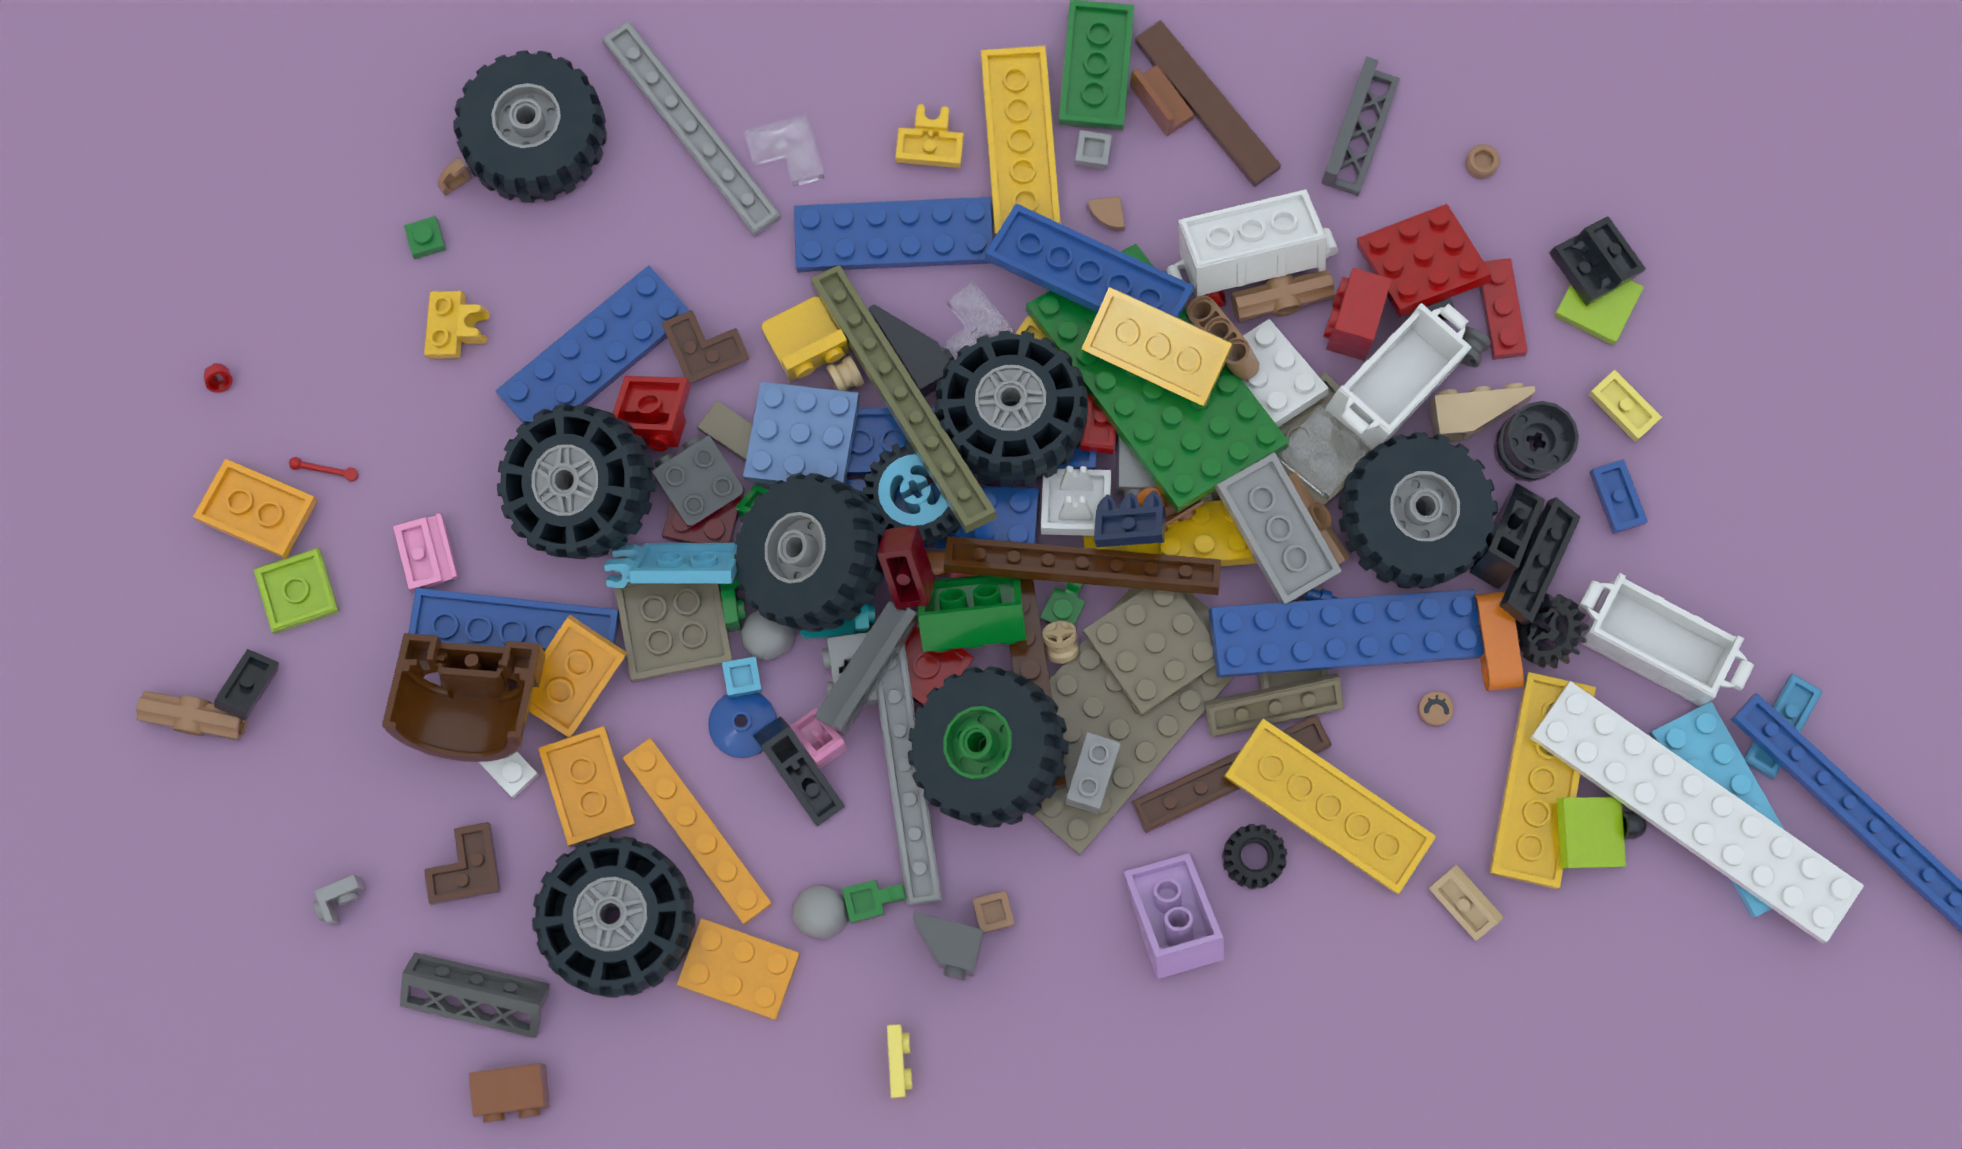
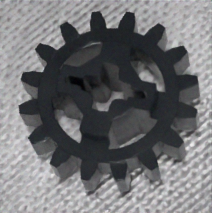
M1548 593L1545 594L1533 623L1524 626L1516 620V623L1521 626V630L1517 631L1518 639L1521 640L1519 648L1524 653L1523 657L1541 668L1548 665L1555 669L1558 667V660L1565 664L1570 663L1568 655L1571 652L1579 655L1580 651L1576 647L1577 644L1586 643L1587 641L1586 638L1581 636V632L1589 629V625L1581 621L1586 617L1585 612L1578 609L1579 605L1561 594H1557L1556 597Z

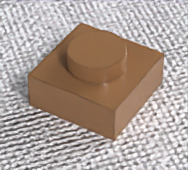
M1006 891L972 899L979 929L984 930L983 934L1015 926Z

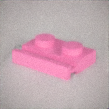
M441 513L433 517H424L393 526L408 588L411 592H415L416 588L426 589L444 584L449 580L459 579L444 517Z

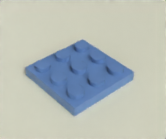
M760 382L743 473L745 481L774 484L779 480L786 482V478L791 475L816 473L846 484L861 398L859 393Z

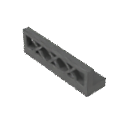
M1367 56L1321 184L1356 196L1360 193L1400 79L1375 70L1379 60ZM1375 80L1390 85L1388 93L1375 99L1369 88L1371 81ZM1367 97L1369 102L1363 104L1365 98ZM1384 102L1383 108L1381 110L1379 104ZM1373 108L1378 117V122L1365 128L1359 114ZM1357 125L1359 131L1353 133L1355 126ZM1374 131L1371 139L1368 133ZM1363 136L1368 150L1355 156L1349 143ZM1345 154H1347V156H1348L1349 159L1346 160V161H1343V160H1344V157H1345ZM1364 159L1362 167H1360L1358 162ZM1353 165L1358 175L1356 184L1337 179L1339 171Z
M890 601L887 603L814 715L815 719L834 729L842 736L846 735L918 624V616L915 611L907 608L906 611L896 609L894 603Z
M414 952L402 973L400 1006L536 1038L539 1032L541 1009L549 995L550 984ZM411 987L423 989L429 998L421 999L411 996ZM448 995L457 997L463 1005L460 1007L451 1006L444 997ZM482 1003L491 1005L498 1013L494 1015L485 1014L478 1005ZM518 1011L531 1014L530 1024L519 1022L512 1013Z

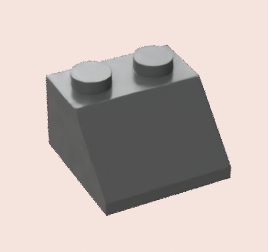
M914 912V925L938 967L944 969V976L962 981L965 980L966 975L973 977L984 930Z

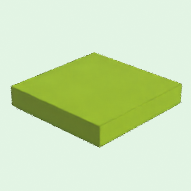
M1630 280L1606 296L1586 306L1570 284L1554 317L1614 346L1644 286Z
M316 548L253 569L272 633L277 634L340 613L321 549Z
M1614 797L1556 798L1561 869L1626 867L1623 814L1620 801Z

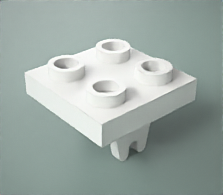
M1067 466L1066 469H1057V473L1049 478H1045L1043 475L1041 535L1094 536L1097 506L1105 495H1111V470H1090L1085 466H1081L1080 469H1073L1072 466Z

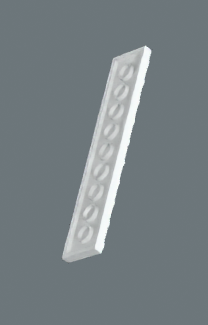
M1571 681L1565 686L1530 737L1535 743L1822 944L1828 942L1864 887L1856 879Z

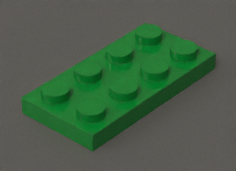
M1070 0L1059 125L1123 130L1134 5Z

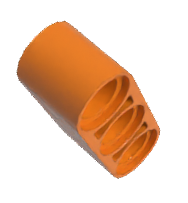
M1505 591L1473 595V597H1476L1479 617L1477 624H1480L1478 630H1481L1484 650L1480 663L1486 691L1522 688L1524 682L1515 618L1499 606Z

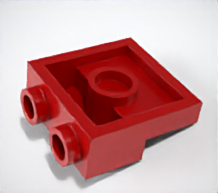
M625 376L613 414H615L616 418L627 421L633 427L632 433L641 436L646 445L651 449L664 452L668 447H678L686 424L683 411L691 388L688 378Z

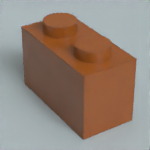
M539 1063L469 1073L472 1114L475 1117L483 1116L484 1123L505 1120V1113L519 1112V1118L540 1116V1109L550 1107L545 1064Z

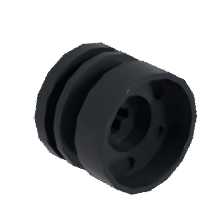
M1539 401L1527 404L1505 421L1496 434L1494 449L1498 463L1506 473L1515 479L1527 482L1545 479L1568 463L1576 452L1579 439L1576 422L1568 411L1555 403ZM1530 439L1534 441L1533 447L1536 448L1534 451L1530 450L1531 444L1527 442Z

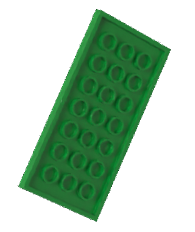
M1136 243L1121 251L1153 266ZM1048 291L1026 304V312L1043 335L1055 342V349L1057 351L1065 350L1072 357L1073 367H1079L1084 377V387L1087 388V393L1092 397L1099 410L1104 413L1108 422L1115 428L1117 434L1176 513L1216 491L1215 486L1268 455L1274 452L1277 455L1288 448L1290 442L1241 378L1234 376L1225 365L1206 405L1202 406L1082 350L1097 312L1052 291ZM1185 307L1179 319H1182L1193 325V323L1188 318V315L1186 313L1187 309Z

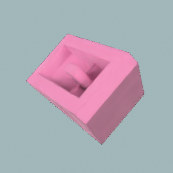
M816 707L790 725V727L821 770L845 753L847 748L843 739L834 729L815 719L814 715L818 711Z

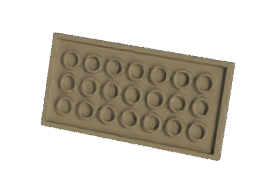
M1130 588L1110 612L1144 589ZM1181 592L1211 634L1208 612L1210 608L1192 593ZM1086 638L1079 646L1078 656L1074 660L1064 663L1050 679L1052 698L1059 707L1056 713L1064 718L1067 731L1063 733V738L1069 741V754L1064 755L1063 764L1066 765L1065 778L1067 787L1057 789L1051 798L1045 797L1040 802L1042 808L1033 816L1080 856L1204 713V702L1216 699L1234 677L1217 678L1216 668L1214 667L1140 716ZM1087 732L1121 743L1098 815L1065 804Z

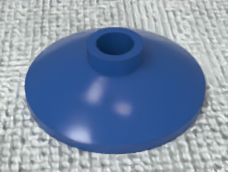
M759 693L728 698L726 694L716 702L711 710L708 722L709 733L714 744L723 753L736 758H749L763 752L753 735L776 720L777 717L770 702ZM740 716H745L748 718L747 725L742 728L737 727L735 724L736 719Z

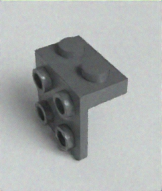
M700 435L693 437L682 445L685 450L674 457L671 452L654 462L656 468L651 473L688 526L695 525L743 493L741 483L710 435L703 439Z

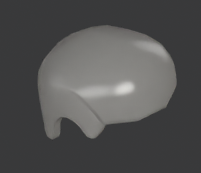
M756 611L746 618L741 630L743 647L753 657L774 660L782 654L791 651L797 633L794 628L767 620L760 615L759 611Z
M813 885L801 891L792 907V919L803 934L827 940L842 932L848 921V912L845 900L838 891L823 885Z

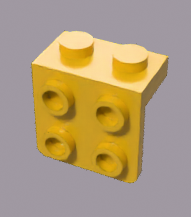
M812 297L764 321L761 326L767 341L790 382L810 375L815 369L826 363L830 364L838 361L849 352L845 335L841 329L837 330L819 297Z

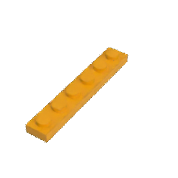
M651 738L622 758L744 925L772 905L771 901Z

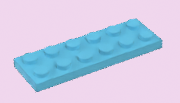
M1712 702L1649 733V736L1784 829ZM1731 880L1752 918L1772 909Z

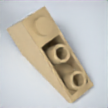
M1512 383L1504 386L1503 389L1491 390L1489 386H1480L1465 393H1458L1455 389L1440 391L1437 395H1434L1429 404L1433 437L1437 434L1449 438V442L1468 440L1528 403L1535 394V386L1524 387L1523 383Z

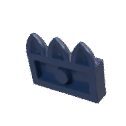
M1155 491L1149 493L1143 502L1142 508H1140L1137 497L1133 493H1129L1122 500L1119 509H1117L1114 499L1109 494L1105 495L1096 509L1094 530L1096 546L1109 547L1163 543L1165 539L1166 512L1159 494Z

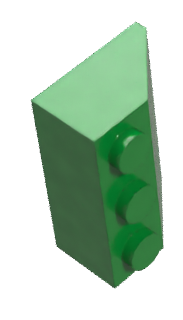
M975 575L936 580L929 605L918 606V621L923 652H945L949 649L962 647L979 648L983 645L997 643L1009 645L1026 640L1020 578Z

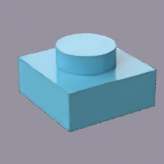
M756 656L722 662L728 698L762 692Z

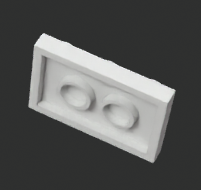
M1270 319L1243 335L1259 361L1257 374L1243 382L1278 427L1329 395L1327 385Z

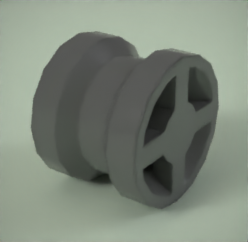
M1466 326L1462 339L1472 348L1460 363L1469 367H1478L1482 361L1481 354L1483 351L1488 350L1491 340L1483 332Z

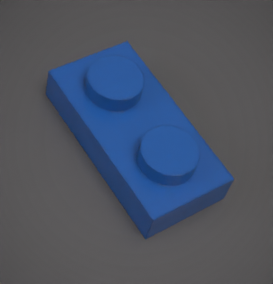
M1624 459L1594 468L1589 472L1613 534L1645 525L1648 522Z

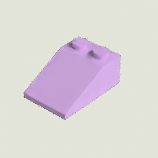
M1190 853L1123 872L1143 942L1157 979L1224 960V937Z

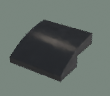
M1609 216L1585 227L1578 235L1555 246L1549 252L1586 306L1606 296L1646 270Z

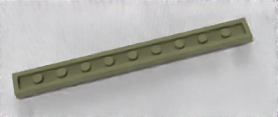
M837 265L811 277L812 288L837 328L842 330L847 339V344L965 533L997 519L996 510L946 431L941 427L939 420L841 266Z

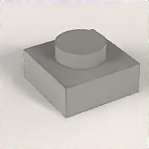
M1080 130L1075 165L1107 170L1112 135Z

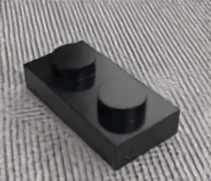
M247 649L215 698L214 707L246 721L278 671L279 662Z

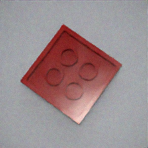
M1448 204L1357 238V247L1372 272L1392 279L1387 297L1399 317L1414 312L1421 303L1427 307L1491 282L1492 274Z

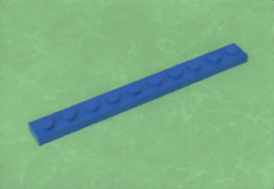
M1759 694L1752 695L1730 720L1962 933V881Z

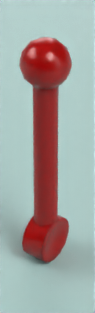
M293 457L289 461V467L293 470L304 468L344 476L350 482H354L358 478L357 470L352 467L346 470L302 462L298 457Z

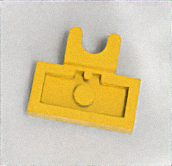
M923 104L917 106L915 129L898 128L896 163L961 168L964 133L948 132L950 109L947 106L941 108L940 116L934 120L926 117Z
M430 291L424 355L429 359L460 358L462 342L464 344L487 343L488 338L485 335H481V332L474 328L477 322L487 321L490 318L488 310L478 304H465L466 295L462 291Z

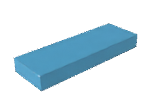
M1791 674L1772 707L1795 729L1801 732L1823 691L1798 676ZM1752 741L1743 757L1752 769L1771 780L1774 779L1781 766Z

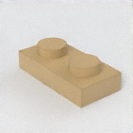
M1457 864L1429 887V890L1475 941L1480 939L1504 918Z

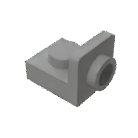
M353 874L314 891L317 901H314L313 905L320 921L325 920L327 924L333 926L340 923L334 904L337 903L338 906H344L358 900L357 894L366 891L362 878Z

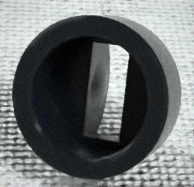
M1622 812L1624 840L1641 837L1647 828L1646 820L1635 812Z

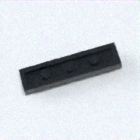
M1557 497L1547 501L1528 542L1520 565L1514 572L1499 604L1502 609L1524 626L1533 623L1581 518Z

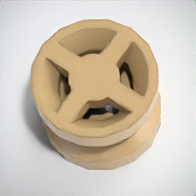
M850 355L844 357L842 363L838 365L830 364L826 366V371L835 390L848 391L853 386L859 388L864 385L862 376Z
M1055 621L1043 629L1042 636L1046 644L1045 654L1048 660L1063 664L1074 660L1078 656L1077 632L1072 623Z

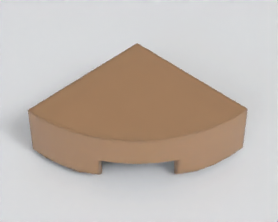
M460 157L450 163L438 179V187L444 195H448L472 178Z
M1120 196L1088 200V209L1094 219L1110 230L1124 231L1125 225Z

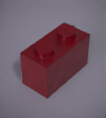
M918 525L886 529L877 555L895 608L902 609L929 605L936 580Z

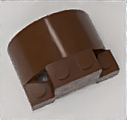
M404 633L382 722L383 728L404 745L445 759L487 762L504 759L515 754L523 742L533 689L540 685L545 661V654L541 644L506 641L505 647L447 643L441 642L436 635ZM438 672L441 685H436L424 679L425 675Z

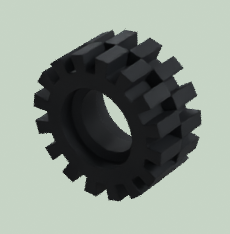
M1254 823L1238 828L1226 841L1224 851L1222 852V859H1224L1223 867L1228 871L1229 878L1237 881V885L1241 887H1249L1248 889L1264 888L1272 884L1282 874L1287 863V848L1284 849L1282 837L1279 838L1274 829L1269 830L1263 824L1256 826ZM1251 843L1260 844L1268 854L1266 865L1258 870L1246 867L1241 858L1243 848Z

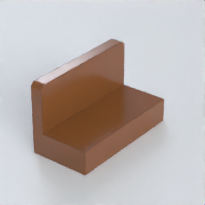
M1158 65L1143 74L1138 68L1132 71L1131 89L1166 137L1193 120V112Z

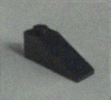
M877 305L870 306L869 312L923 397L936 391L938 380L944 378V367L949 360L955 361L951 352L948 349L943 351L937 341Z
M1516 483L1494 520L1497 526L1494 537L1487 541L1489 548L1481 558L1474 562L1470 573L1499 590L1518 569L1545 499Z
M781 716L753 735L816 826H819L845 807L794 731Z

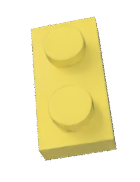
M1616 370L1610 373L1588 394L1634 442L1638 441L1662 418Z
M901 1024L887 1025L891 1098H906V1090H913L911 1068L904 1067V1054H910L909 1032H902Z

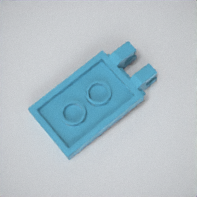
M644 543L642 547L636 544L624 545L618 550L613 549L612 554L613 557L626 556L628 558L607 559L604 564L605 571L614 570L615 573L622 574L620 577L609 575L606 580V586L624 588L628 582L732 583L738 571L736 559H734L737 545L735 543Z

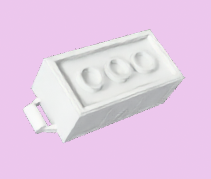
M1305 189L1178 220L1179 253L1182 260L1175 265L1168 266L1166 273L1183 280L1179 269L1185 268L1190 283L1194 285L1193 292L1198 297L1316 267L1318 272L1324 271L1326 258L1337 254L1338 247L1330 229L1322 228L1309 194Z
M1421 303L1403 325L1387 339L1348 382L1337 390L1325 410L1370 450L1388 441L1457 368L1472 347L1462 339L1465 326L1469 321L1449 303L1445 307L1438 308L1432 312ZM1441 314L1453 326H1455L1459 330V332H1455L1449 325H1447L1441 318H1439L1438 315Z
M1621 573L1609 583L1591 581L1580 603V607L1585 609L1591 616L1587 623L1589 629L1583 631L1581 635L1587 641L1581 644L1700 707L1714 699L1720 687L1737 690L1743 689L1754 667V664L1749 662L1739 650L1744 640L1743 637L1739 635L1733 636L1697 615H1693L1664 600L1661 596L1655 595L1626 580V576ZM1605 589L1604 592H1603V594H1602V596H1601V598H1600V600H1599V602L1597 603V605H1596V607H1595V609H1594V611H1593V608H1594V606H1595V604H1596V602H1597V600H1598V598H1599V596H1600L1602 590ZM1737 658L1741 662L1729 683L1724 679L1734 659Z

